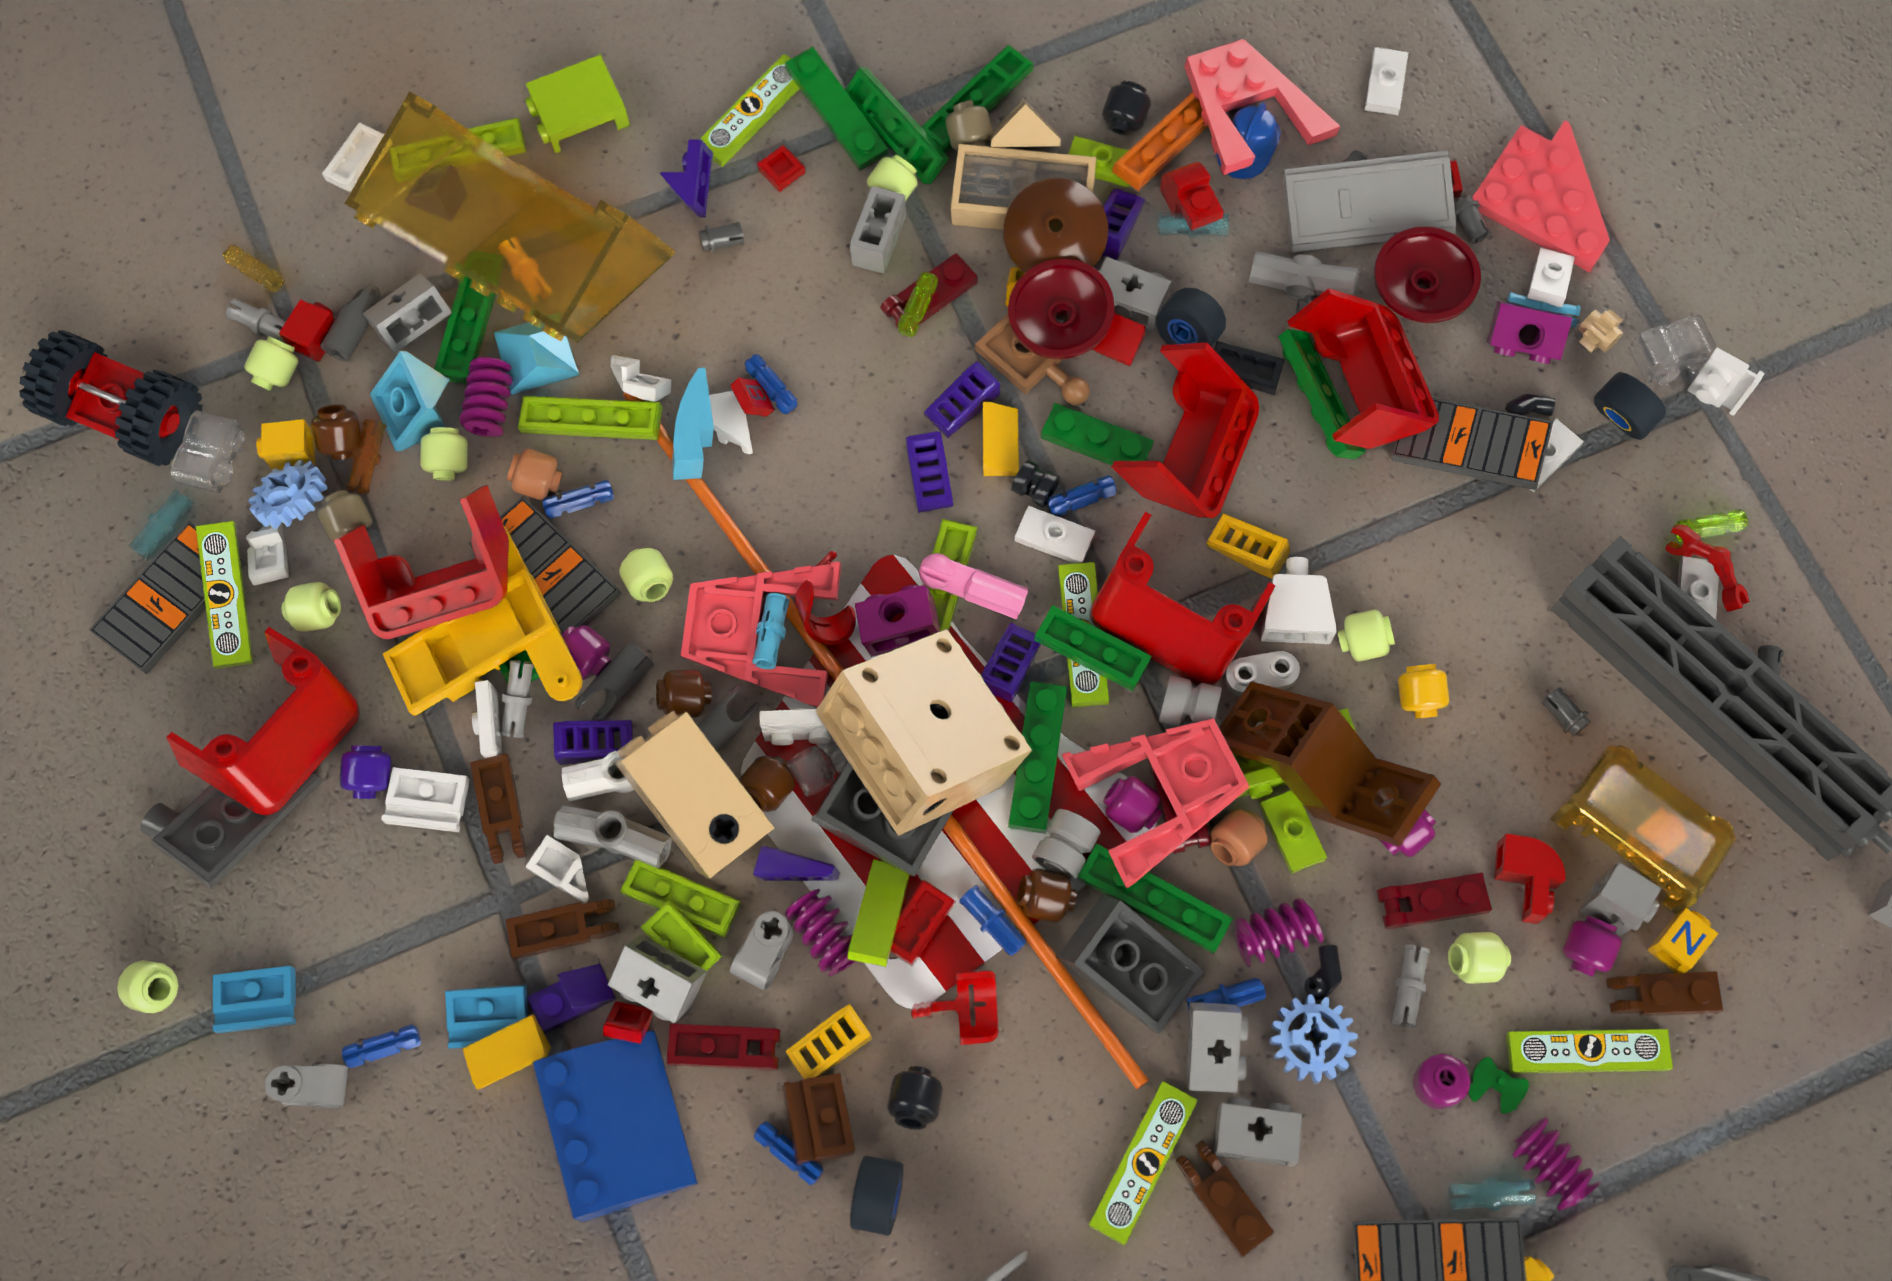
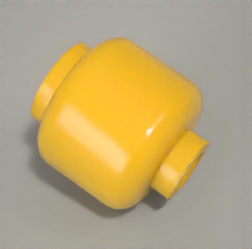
M1436 664L1406 667V673L1399 676L1398 688L1401 708L1407 712L1414 711L1415 719L1438 717L1437 709L1445 708L1449 704L1447 675L1444 671L1436 669Z

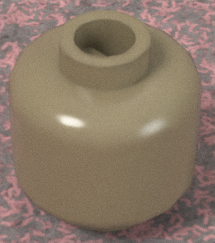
M965 101L953 106L954 112L948 115L945 120L952 148L958 151L959 144L989 147L988 143L991 141L994 132L987 109L983 106H974L973 101Z
M341 490L321 501L322 507L318 510V519L329 540L332 542L358 526L365 525L366 530L372 526V517L361 496Z

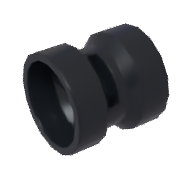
M1026 460L1013 481L1011 491L1020 496H1030L1033 503L1044 508L1047 505V499L1055 493L1060 476L1051 471L1043 472L1039 469L1038 464Z

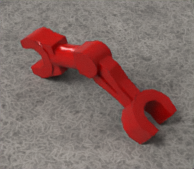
M1678 524L1672 528L1671 533L1680 536L1683 540V545L1671 541L1666 545L1665 550L1671 555L1685 557L1697 555L1707 559V562L1714 566V571L1721 580L1723 586L1722 602L1727 612L1741 609L1743 607L1742 604L1750 602L1746 589L1736 581L1733 563L1727 548L1717 545L1714 547L1700 541L1702 537L1687 525Z

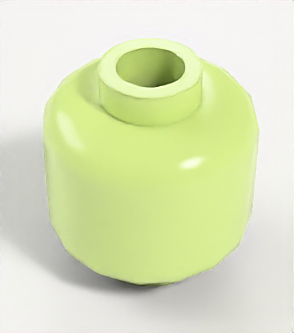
M894 155L893 158L883 157L867 178V185L870 189L872 186L904 194L906 202L917 187V178L915 176L917 171L911 164L897 155Z
M268 336L267 340H257L244 366L248 373L254 375L251 382L269 391L272 390L273 385L286 387L299 361L298 357L293 354L295 348Z
M431 428L430 433L421 438V468L426 472L433 473L434 480H455V474L464 472L468 466L467 439L459 435V430L455 428Z
M641 548L631 551L622 561L619 569L620 577L629 594L635 600L643 602H655L662 599L668 593L673 582V573L666 560L658 550L653 548Z
M322 582L301 584L290 588L282 603L283 617L295 630L300 632L326 629L332 626L341 611V602L337 592Z
M1376 609L1346 616L1344 630L1338 631L1342 652L1350 651L1352 658L1357 662L1384 657L1389 653L1390 645H1395L1389 616L1383 617L1381 612Z
M1494 932L1463 933L1450 946L1448 962L1452 972L1464 983L1498 982L1505 975L1511 963V953L1501 937Z
M141 960L132 963L124 969L118 980L117 991L119 998L125 1006L135 1011L153 1014L163 1011L172 1004L177 996L179 985L177 976L167 965Z

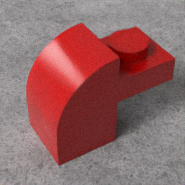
M1198 161L1163 174L1160 185V192L1173 216L1176 217L1183 214L1191 231L1223 219L1224 210L1209 184L1210 174Z
M1506 833L1497 842L1494 880L1525 884L1522 922L1540 923L1547 917V914L1552 913L1554 907V891H1549V888L1557 889L1566 881L1562 860L1548 844L1532 837Z

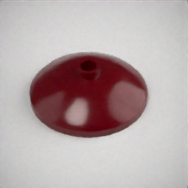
M1414 227L1397 233L1381 248L1374 266V281L1380 297L1389 308L1400 316L1421 323H1440L1459 316L1470 307L1480 288L1481 269L1475 253L1460 237L1440 228ZM1418 284H1424L1428 289H1422Z
M1053 259L1032 267L1017 281L1008 302L1010 326L1019 342L1029 351L1051 359H1069L1083 355L1095 348L1109 332L1115 312L1113 292L1105 277L1089 264L1074 259ZM1060 316H1067L1069 318L1063 323L1057 321Z

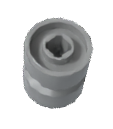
M1170 675L1159 722L1179 727L1183 722L1192 724L1215 719L1222 688L1206 683H1200L1197 687H1194L1190 679Z
M1057 809L1047 827L1051 837H1045L1039 842L1032 855V859L1044 869L1064 873L1069 877L1070 881H1076L1086 861L1082 853H1090L1101 832L1085 818L1068 810Z

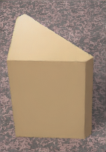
M1024 99L993 131L994 134L990 141L991 147L1060 146L1058 133Z

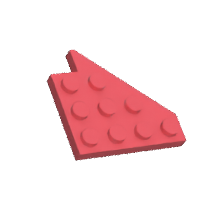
M1565 120L1551 141L1520 125L1472 198L1480 203L1478 209L1481 214L1545 249L1574 256L1573 264L1590 273L1610 239L1570 123Z

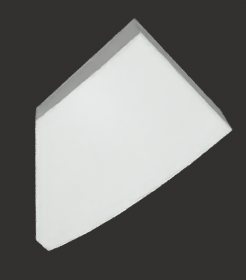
M617 355L611 356V368L623 392L652 402H656L671 393V379L641 374L640 360Z
M733 391L709 395L714 430L717 432L719 442L723 444L728 442L734 443L742 448V452L753 454L746 414H744Z
M282 523L277 529L269 525L267 527L263 526L258 532L251 531L246 536V539L250 544L247 550L248 577L253 586L288 578L289 566Z
M546 835L526 865V869L586 904L589 900V895L579 854Z

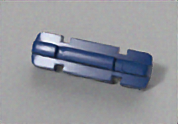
M755 354L745 361L746 371L760 383L772 402H776L777 408L783 414H789L798 406L797 398L791 391L785 389L786 385L770 367L766 366L767 363L760 355Z
M1109 475L1097 479L1095 484L1091 481L1065 491L1066 495L1062 496L1059 493L1047 499L1048 509L1052 515L1059 517L1067 514L1068 509L1075 511L1099 501V497L1106 499L1114 496L1117 490L1116 484Z
M604 480L594 483L595 487L592 488L587 485L561 493L562 497L559 498L556 495L543 499L545 513L548 518H555L563 515L562 512L566 510L568 513L595 506V502L599 500L600 503L611 501L614 499V493L610 482Z
M409 1025L399 1028L398 1033L390 1031L363 1040L361 1045L356 1042L342 1048L343 1061L346 1066L353 1068L365 1064V1060L372 1062L399 1053L401 1048L409 1050L418 1047L421 1044L420 1032L415 1025Z
M763 1122L755 1131L754 1139L764 1148L768 1146L770 1153L793 1172L797 1170L799 1172L798 1176L806 1183L813 1185L822 1175L823 1167L814 1161L796 1165L792 1141L784 1134L779 1135L778 1129L769 1122Z

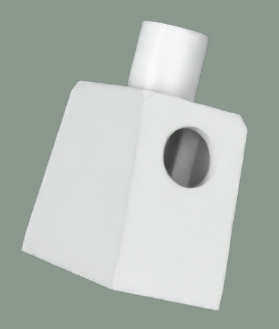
M1288 558L1286 560V574L1273 575L1271 583L1276 586L1266 603L1260 641L1331 644L1336 633V623L1327 579L1322 575H1309L1307 558Z

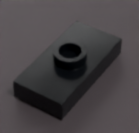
M1216 341L1214 350L1250 389L1275 395L1285 359Z

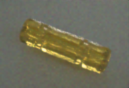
M229 245L227 250L223 252V258L226 263L234 268H239L240 272L255 282L264 284L263 287L269 291L278 292L280 287L284 285L285 280L280 273L274 269H268V265L251 254L244 253V250L237 245Z

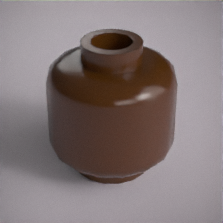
M340 404L320 408L317 411L318 415L314 416L311 421L313 438L318 452L324 455H331L333 460L350 458L353 455L352 452L358 449L363 442L356 413L348 410L345 405Z
M669 670L664 674L662 680H657L656 704L658 710L663 709L665 715L672 711L677 716L687 712L691 718H697L703 713L704 705L711 704V683L704 682L703 676L698 670Z
M769 756L756 758L739 779V782L762 812L776 811L795 787L790 764L777 756L774 758Z
M1033 869L1028 876L1023 875L1017 891V904L1022 906L1023 912L1027 917L1050 922H1059L1064 918L1067 911L1072 912L1077 899V891L1071 888L1070 879L1066 874L1045 869Z

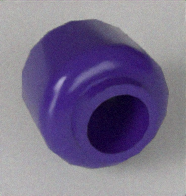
M351 745V751L343 753L340 765V786L344 790L353 791V798L376 799V791L388 789L391 778V757L386 752H382V746Z

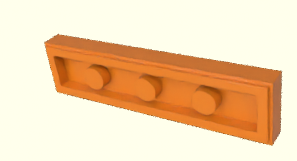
M1192 92L1114 163L1112 172L1139 191L1208 127V124H1204L1201 116L1203 110L1199 99H1195L1194 93Z

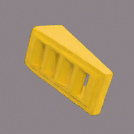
M1224 513L1206 542L1208 547L1270 579L1273 578V575L1279 574L1290 554L1288 539ZM1233 529L1235 533L1229 543L1223 542L1229 530ZM1243 536H1247L1248 538L1242 549L1237 548ZM1258 542L1261 544V546L1257 551L1256 555H1254L1251 552L1253 551L1255 545ZM1273 550L1268 560H1266L1265 558L1267 557L1269 551Z
M849 1003L785 1052L803 1079L819 1077L870 1042L872 1036ZM844 1021H847L856 1035L851 1040L840 1026ZM831 1030L835 1032L843 1044L838 1050L827 1036V1033ZM819 1039L831 1055L825 1060L813 1044ZM806 1048L818 1064L812 1070L800 1053Z

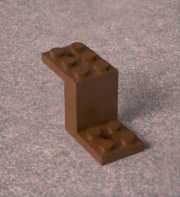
M1253 681L1249 683L1219 726L1233 754L1270 765L1314 818L1399 847L1441 786L1435 775L1376 758L1333 703ZM1258 722H1263L1261 725L1255 727ZM1393 799L1390 804L1381 807L1385 800Z

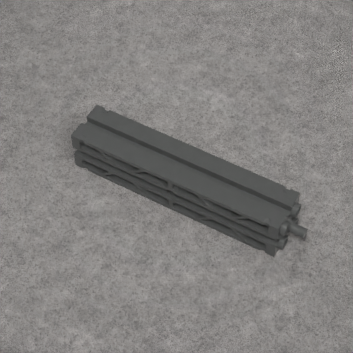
M1619 536L1595 562L1590 564L1570 583L1562 594L1563 596L1558 599L1551 611L1561 620H1566L1573 631L1807 843H1812L1816 847V851L1827 861L1840 853L1846 858L1858 847H1864L1871 840L1886 854L1892 851V837L1879 826L1882 821L1887 822L1892 818V779L1888 776V772L1640 552L1633 551L1632 545L1622 536Z

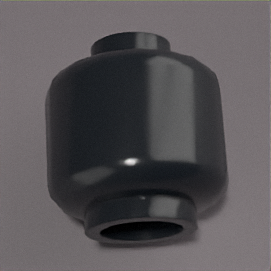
M1122 81L1120 85L1111 87L1102 111V116L1110 124L1109 129L1120 135H1128L1129 131H1137L1143 127L1151 105V100L1146 94V88L1131 81Z
M909 1067L908 1071L896 1074L892 1080L887 1109L890 1115L895 1118L896 1124L901 1127L913 1130L924 1129L927 1124L934 1122L938 1117L943 1087L941 1082L932 1076V1072L925 1067Z

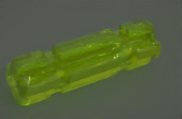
M926 271L920 273L916 282L917 287L913 288L904 309L905 314L901 316L898 323V332L908 337L916 335L920 326L918 323L922 321L931 301L930 296L938 285L936 275Z
M1738 509L1729 511L1727 515L1722 512L1695 517V521L1692 519L1679 520L1674 527L1678 524L1687 525L1702 538L1726 534V530L1730 532L1742 531L1748 526V518L1744 510ZM1675 535L1677 541L1683 542L1680 536Z

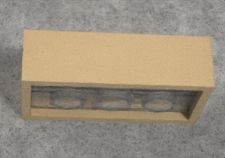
M959 144L951 202L952 225L1003 230L1007 210L1014 198L1027 186L1043 179L1064 178L1073 180L1093 192L1096 157ZM1052 221L1049 224V229L1053 232H1058L1062 229V224L1059 221Z

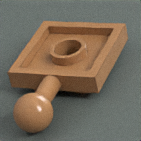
M1008 314L975 343V351L1025 395L1047 375L1062 388V396L1067 403L1080 405L1089 397L1090 388L1083 378L1070 377L1057 366L1063 359L1046 358L1031 351L1022 353L1015 348L1019 340L1012 331Z

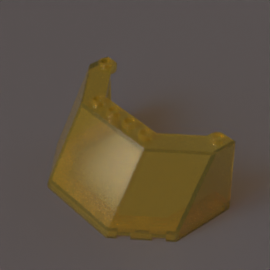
M410 91L344 203L357 211L354 216L355 219L372 229L378 223L447 264L444 269L446 273L461 282L467 276L473 280L470 284L471 288L486 297H489L491 292L497 294L499 297L496 303L515 313L517 308L525 311L522 317L524 320L540 329L542 328L543 332L560 342L566 336L578 343L671 259L675 253L674 249L627 214L602 200L599 201L596 208L540 177L525 166L519 165L504 156V153L483 141L441 109Z

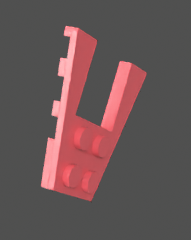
M1244 39L1189 56L1186 59L1184 67L1195 99L1200 101L1203 110L1201 116L1204 124H1208L1212 135L1211 144L1214 153L1219 155L1222 163L1220 170L1223 175L1251 166L1255 159L1254 153L1231 122L1226 112L1274 96L1308 146L1337 136L1340 129L1339 124Z
M836 561L831 562V564L814 567L810 565L773 573L770 571L741 578L730 577L691 583L681 657L818 708L826 696L828 672L776 666L774 669H761L757 667L756 664L752 663L758 641L756 628L757 624L762 620L765 594L779 593L786 596H795L798 588L805 580L812 583L814 598L837 601L842 564Z
M1214 718L1166 729V733L1149 737H1146L1144 734L1131 737V741L1109 746L1106 743L1090 747L1091 750L1076 754H1071V752L1062 754L1079 791L1148 758L1178 816L1108 851L1126 888L1131 887L1249 788V784Z

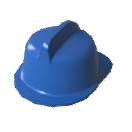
M1263 102L1259 106H1247L1240 109L1231 119V122L1255 155L1251 166L1228 173L1233 178H1254L1262 173L1268 166L1279 143L1281 135L1279 124L1271 112L1266 109V104ZM1217 153L1216 156L1218 165L1221 167L1222 163Z

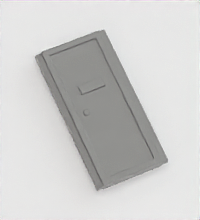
M1448 150L1283 170L1287 222L1292 253L1387 242L1397 233L1414 227H1435L1456 234L1457 225Z

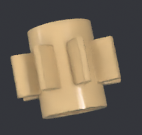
M1597 309L1594 310L1578 327V331L1583 334L1579 343L1590 353L1598 348L1606 353L1623 335L1624 332L1618 328V325L1623 320L1611 309L1603 314Z

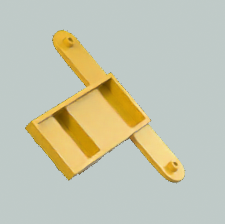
M505 526L504 528L509 539L508 589L503 601L493 608L425 628L383 653V657L406 707L414 716L446 697L452 702L458 700L476 689L475 682L484 681L482 678L484 674L494 668L497 671L500 670L499 665L524 650L527 651L547 693L557 701L570 700L579 693L582 687V675L561 635V630Z

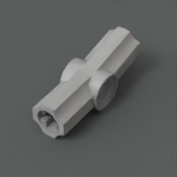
M1256 251L1249 282L1285 290V294L1294 300L1305 299L1306 296H1310L1312 300L1328 288L1355 296L1359 269L1325 265L1319 259L1310 255H1297L1290 259Z
M562 805L561 809L557 811L554 821V837L557 840L605 848L610 853L623 854L657 869L666 862L671 852L672 837L628 820L617 811L609 810L602 813ZM614 826L622 827L618 836L612 839L606 838L609 829Z

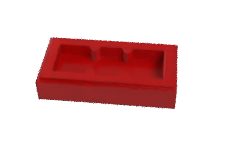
M923 879L900 913L890 952L910 966H913L956 904V901Z

